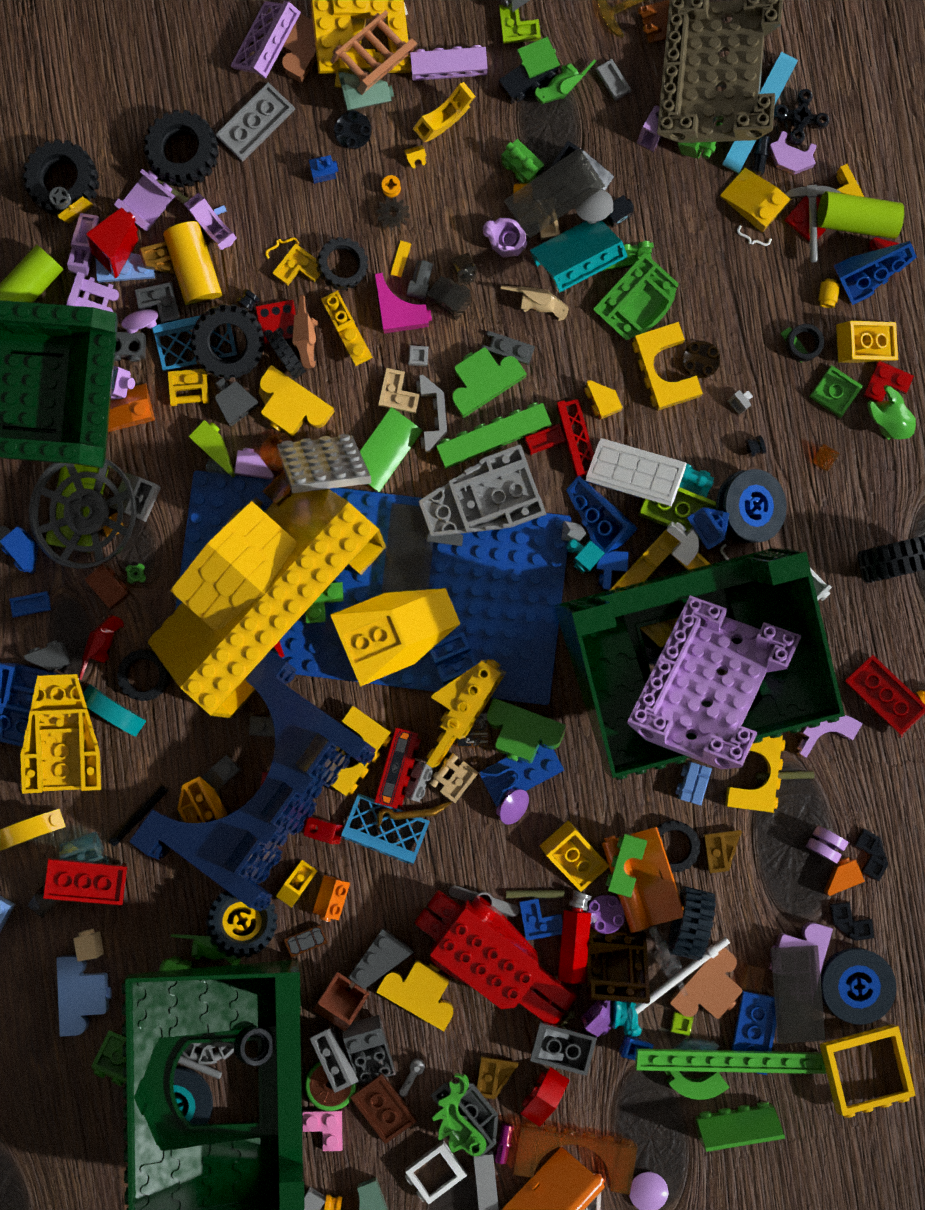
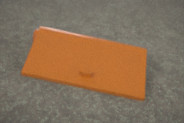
M654 827L629 834L647 840L642 860L630 858L624 864L625 873L636 877L631 898L618 894L630 933L682 918L684 908L658 828ZM615 835L604 838L605 842L602 843L611 874L614 870V867H611L614 855L618 856L620 849L616 848L619 837L616 838Z
M561 1146L502 1210H585L605 1188L603 1184L605 1181L598 1173L594 1175Z

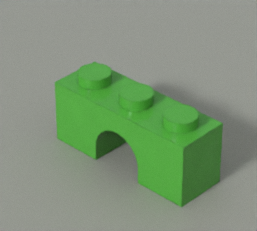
M624 833L623 837L619 836L616 847L620 848L618 856L614 855L611 867H614L612 875L608 874L605 884L609 886L608 891L631 898L636 877L625 873L624 864L630 858L642 860L647 844L646 839Z

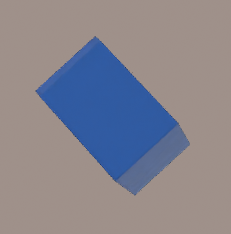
M625 1035L619 1054L623 1058L635 1060L636 1049H653L654 1044Z

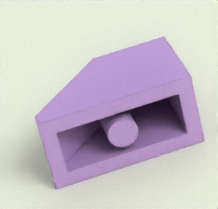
M243 448V451L238 450L235 466L236 475L275 480L273 473L260 456L254 452V449Z

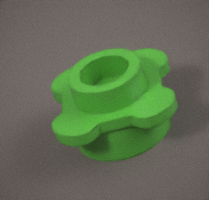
M138 564L137 566L128 565L126 567L128 583L133 584L137 581L144 582L146 580L143 571L145 566L143 564Z

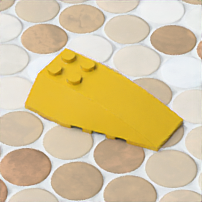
M77 674L37 676L20 754L22 794L57 790H101L100 750Z

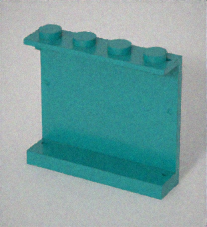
M602 220L597 221L595 224H588L585 221L530 250L536 266L542 265L551 275L559 293L628 257L622 240Z

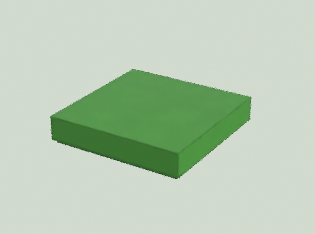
M831 365L809 397L841 418L863 386Z

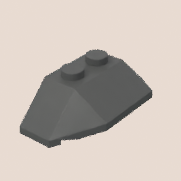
M445 1082L430 1095L440 1108L443 1107L438 1104V1101L451 1093L450 1083ZM469 1083V1087L458 1105V1111L484 1136L486 1150L483 1154L479 1155L482 1157L496 1145L498 1113L473 1083Z

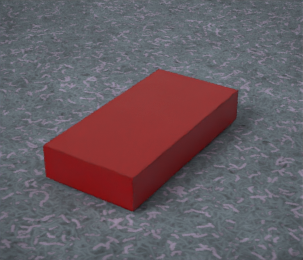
M560 423L524 437L530 455L566 442Z

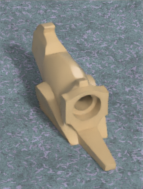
M501 285V289L523 293L520 309H523L524 312L529 309H534L538 312H553L555 316L559 317L558 321L564 320L568 314V306L548 289Z

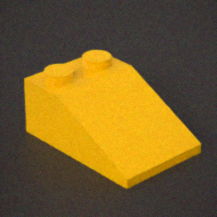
M744 168L720 195L722 199L762 233L790 201V198L780 189L747 168Z
M848 321L836 325L838 363L898 360L896 322Z
M569 820L540 845L546 856L580 892L609 867L606 861Z

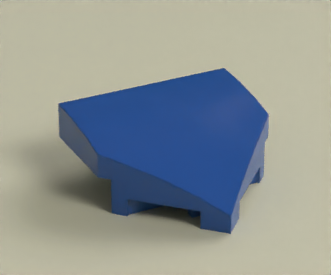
M703 507L687 517L708 550L725 540L730 513Z

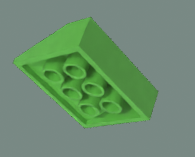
M759 1102L754 1107L741 1105L736 1110L723 1108L719 1109L718 1113L712 1114L710 1111L699 1113V1116H695L698 1138L706 1152L785 1139L775 1107L769 1104V1102Z

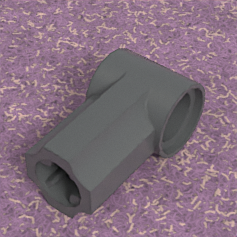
M417 260L413 279L409 283L407 296L426 301L429 290L428 283L433 268L432 263Z

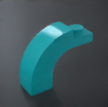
M91 684L83 693L87 708L135 737L146 722L137 713L117 703Z

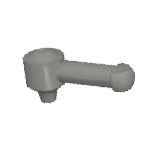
M414 1059L411 1062V1071L398 1091L401 1097L408 1095V1091L416 1076L423 1073L425 1064L421 1059Z

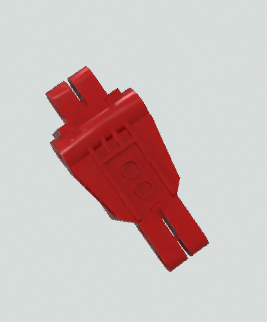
M437 891L427 904L430 909L425 907L414 921L420 929L435 939L430 952V960L445 973L474 988L500 1009L515 1008L520 1003L545 1023L556 1025L565 1014L562 1009L567 1011L578 997L574 991L561 981H558L557 978L539 965L537 951L499 910L478 895L472 902L467 899L460 906L441 891Z

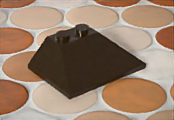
M590 928L586 969V990L590 999L650 1003L646 933L615 931L610 934H602Z

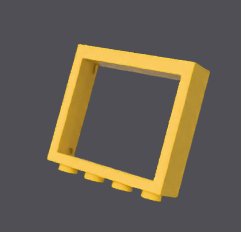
M890 1024L820 1043L837 1114L844 1116V1118L853 1117L856 1112L860 1111L862 1113L871 1112L874 1110V1107L878 1106L880 1108L889 1107L892 1105V1102H907L910 1100V1097L916 1096L899 1026ZM891 1037L903 1091L846 1106L833 1052Z

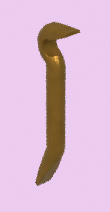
M452 801L432 809L394 812L389 808H383L377 814L378 828L381 825L384 814H388L393 820L431 817L450 806Z

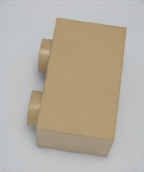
M94 929L79 932V936L73 938L77 962L95 959L104 954L100 931L94 932Z

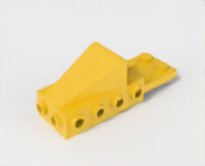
M493 659L481 660L480 663L431 696L432 699L450 711H446L440 720L443 722L440 727L446 731L442 732L437 739L438 746L435 749L432 748L427 755L429 759L426 763L432 768L439 766L456 738L462 739L468 735L506 674V671L499 668L501 664Z

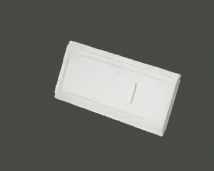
M601 438L585 481L671 507L687 463Z

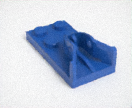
M540 742L531 764L519 759L515 762L504 758L478 773L496 807H498L506 798L509 789L514 788L515 790L523 789L527 791L564 771V768L555 751L545 748L542 742Z

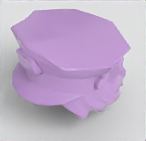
M498 218L495 222L487 221L483 226L484 236L489 238L492 249L502 257L518 256L526 248V231L520 227L517 221L510 218Z

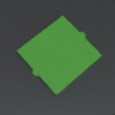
M548 37L517 49L522 60L521 65L525 67L529 79L560 66L555 54L556 50L553 49Z

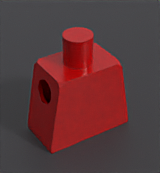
M308 817V820L304 821L303 836L329 844H340L341 834L345 825L317 817Z

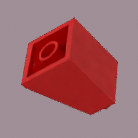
M122 207L86 233L91 254L114 278L119 276L139 240L137 235L138 229L135 226V217L132 213L126 212Z

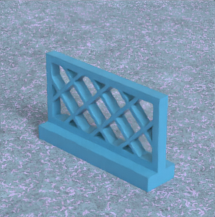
M200 316L158 324L152 327L163 371L197 364L195 357L189 362L181 358L187 348L192 350L189 347L191 338L187 344H184L177 338L184 331L192 335V332L189 330H193ZM226 324L227 332L224 337L214 330L212 331V333L222 338L217 348L210 345L215 350V354L217 352L221 354L217 355L220 358L237 355L231 324ZM168 335L174 339L168 349L161 345V336ZM224 340L231 344V353L224 354L218 350ZM175 341L185 346L179 356L170 351ZM168 353L178 358L174 365L166 366L165 357Z
M358 793L341 838L413 866L430 821L421 817L411 818L413 820L410 822L408 819H405L407 823L396 827L394 820L391 819L394 829L384 833L380 825L379 828L382 834L375 837L371 836L367 828L377 824V815L374 810L380 807L389 808L394 812H402L403 810L376 804L374 799ZM360 799L367 801L371 809L360 813L358 808ZM372 811L376 822L366 826L362 815ZM390 816L383 818L382 821L389 819ZM360 817L364 826L357 830L349 827L351 821ZM416 821L424 823L423 830L414 834L410 824ZM408 825L412 836L402 840L398 829ZM396 831L400 841L394 844L389 843L385 835ZM414 838L416 842L415 851L407 850L403 842Z

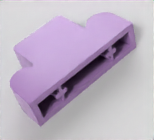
M808 922L802 927L803 939L780 933L776 946H772L770 952L772 960L769 968L774 973L792 978L787 981L785 990L793 999L812 1004L833 931L832 928Z

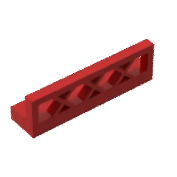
M579 399L557 402L556 407L576 478L578 476H586L588 471H584L582 461L586 458L592 462L594 453ZM576 405L577 413L574 418L568 415L567 406ZM574 422L582 426V432L579 436L573 433L572 425ZM579 440L587 444L585 454L578 451L577 443Z

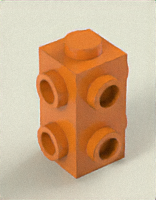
M324 875L313 913L320 915L319 919L330 922L331 919L339 920L350 883L340 878Z

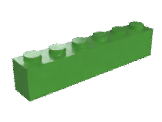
M532 403L527 406L528 409L520 411L518 409L509 413V417L504 419L502 416L497 417L489 425L485 426L483 423L474 427V431L469 433L463 431L458 433L454 439L445 438L439 441V445L436 447L444 468L448 469L551 427V421L543 403Z

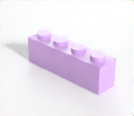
M474 45L470 48L453 47L449 50H444L443 48H435L433 51L418 49L410 52L413 81L487 75L486 47Z

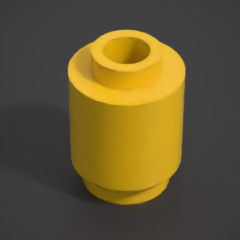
M825 279V281L821 282L818 299L821 307L834 308L838 302L840 284L836 283L837 280Z

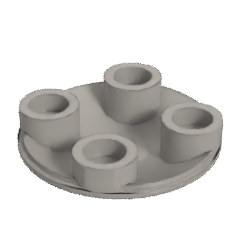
M588 189L577 198L575 209L580 218L587 221L588 224H595L613 212V200L611 195L603 189Z

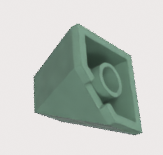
M345 72L338 73L347 112L392 101L391 97H394L392 85L388 86L387 81L379 80L362 95L357 90L360 85V79L356 75Z

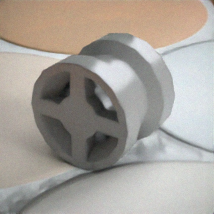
M573 890V899L569 901L568 905L583 908V910L587 911V903L591 900L592 896Z

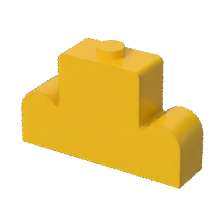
M272 365L261 378V389L266 395L272 396L261 413L264 418L271 422L270 426L277 431L283 430L290 436H294L306 419H308L312 427L321 428L335 412L333 407Z
M416 960L405 980H403L402 975L398 971L388 972L376 991L378 994L442 1031L446 1029L453 1016L452 1003L447 1000L439 1001L449 984V977L440 973V968L431 963L428 966L422 961Z

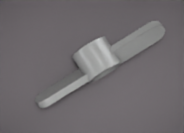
M455 885L449 889L450 896L463 901L468 899L472 902L477 895H488L491 899V905L502 914L516 917L519 914L518 906L493 898L487 891L477 893Z

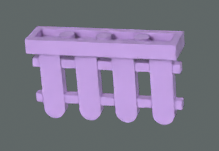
M77 272L66 305L94 307L113 312L110 307H107L109 300L117 301L119 293L113 289L114 285L109 284L106 287L95 283V278L92 277L86 280L84 273ZM81 291L85 292L83 298L79 297ZM92 294L104 298L102 305L89 301V295Z

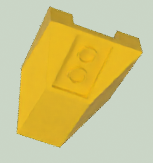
M446 588L383 593L331 614L360 687L415 664L461 624Z

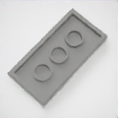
M267 82L215 136L243 162L295 110V107Z

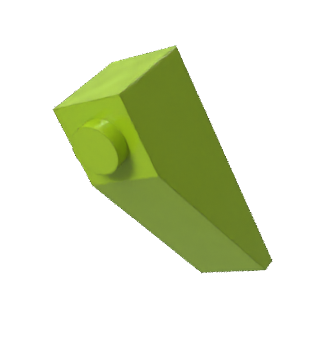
M204 420L189 436L190 439L234 478L236 474L224 440L218 433L220 429L213 422L208 424Z

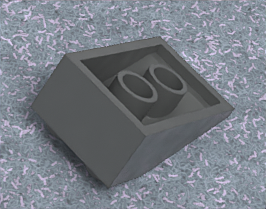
M540 1022L530 1061L587 1076L597 1037L585 1030Z

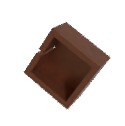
M337 972L313 1008V1011L343 1031H346L370 993L357 984L349 992L346 991L352 981Z

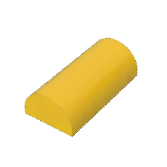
M196 221L184 222L165 230L163 236L185 305L222 297L200 224Z

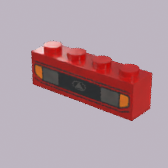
M400 728L395 729L376 795V804L397 809L398 805L402 806L405 795L401 793L403 787L408 786L410 776H407L409 768L413 769L415 758L412 757L414 749L418 750L421 739L417 738V733Z

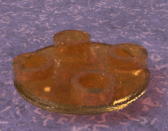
M277 433L269 436L261 446L262 460L269 468L276 471H284L277 452V444H281L283 441L295 442L286 433Z

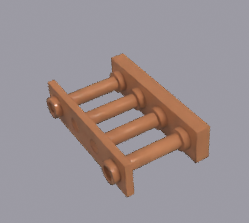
M386 10L381 14H375L370 20L371 23L343 46L338 45L332 52L334 54L330 60L332 64L340 58L360 79V85L357 90L362 95L410 55V52L417 45L413 38L407 43L405 41L402 42L385 24L384 19L388 14ZM376 27H379L397 46L395 53L390 52L374 36L372 31ZM366 37L385 57V62L382 64L377 62L359 42ZM354 48L372 67L373 72L370 74L364 73L346 52Z

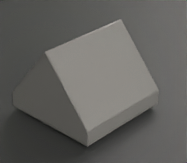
M563 521L561 540L570 541L574 539L580 542L586 534L582 525Z

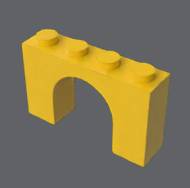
M679 322L636 335L634 342H632L634 352L638 353L640 360H638L640 370H644L646 378H644L646 388H650L652 393L650 396L652 406H656L657 411L699 398L703 394L697 376L678 382H667L661 379L655 372L654 357L664 349L683 344L685 340Z
M352 706L342 720L344 724L360 734L365 742L376 749L374 752L375 756L372 759V762L375 763L380 756L378 752L382 746L386 747L392 739L389 736L391 732L355 706ZM359 763L354 767L341 769L337 781L331 786L345 796L348 793L352 795L358 787L356 784L360 777L363 779L370 770L367 768L370 763H366L365 766Z
M783 735L777 738L765 737L762 738V742L752 744L749 751L756 752L764 758L768 767V773H770L769 778L755 789L727 787L725 806L774 813V809L778 807L776 789L779 790L781 779L778 778V772L782 770L783 759H780L781 751H784L785 740H782Z

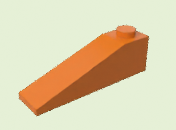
M146 383L134 386L133 389H128L127 395L123 399L111 400L108 432L155 421Z

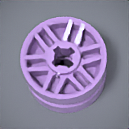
M817 825L813 835L819 840L810 838L806 847L837 864L842 855L836 849L844 851L849 842Z

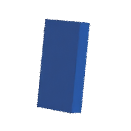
M48 591L9 599L13 618L52 610Z

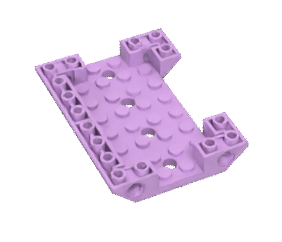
M689 596L627 723L645 740L719 769L740 768L743 766L757 735L756 731L742 726L766 672L787 669L801 639V635L765 622L761 629L727 618L726 608ZM734 638H739L742 640V642L740 644H734L731 640ZM724 669L727 671V674L719 675L717 671ZM703 701H710L712 706L704 707L701 703ZM694 733L697 738L689 740L686 735Z

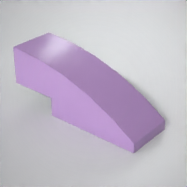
M80 213L67 263L69 273L77 274V272H81L88 276L93 255L89 248L86 233L98 225L99 216Z

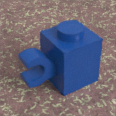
M331 155L309 160L314 184L336 179L335 172H338L336 160L332 161Z

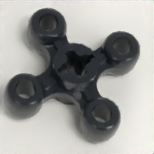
M803 89L798 93L797 101L799 106L796 109L790 110L785 105H778L774 109V119L776 121L790 120L792 122L794 130L791 132L789 140L793 145H800L804 141V127L806 125L812 124L817 129H824L829 124V116L826 113L814 115L808 108L813 98V94L809 89ZM800 113H802V118H803L802 121H800V120H801V119H800V116H799Z

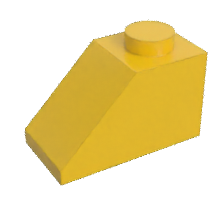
M301 860L276 897L292 908L317 873V870Z

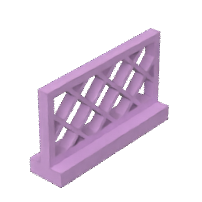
M265 1L236 54L231 67L236 70L256 73L262 78H267L301 12L289 1H284L283 4ZM273 18V20L267 24V21ZM264 34V37L258 40V37Z

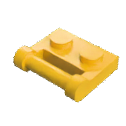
M203 369L168 372L171 406L196 402L209 403L207 373ZM202 389V395L176 396V391Z

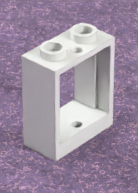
M444 1140L409 1165L405 1171V1178L411 1186L415 1185L418 1189L416 1193L422 1201L426 1200L428 1204L467 1176L466 1170ZM441 1153L456 1176L432 1194H429L414 1172Z

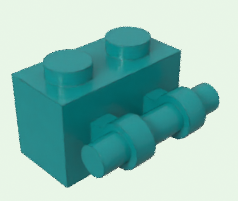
M686 464L679 487L706 498L713 485L714 478L710 476L711 473L704 470L698 472L693 470V466Z
M574 539L570 540L567 544V551L577 554L573 561L575 563L574 567L582 574L584 572L588 574L605 554L591 541L585 547Z

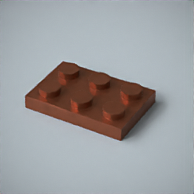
M383 1073L350 1096L351 1100L385 1144L417 1122V1118Z

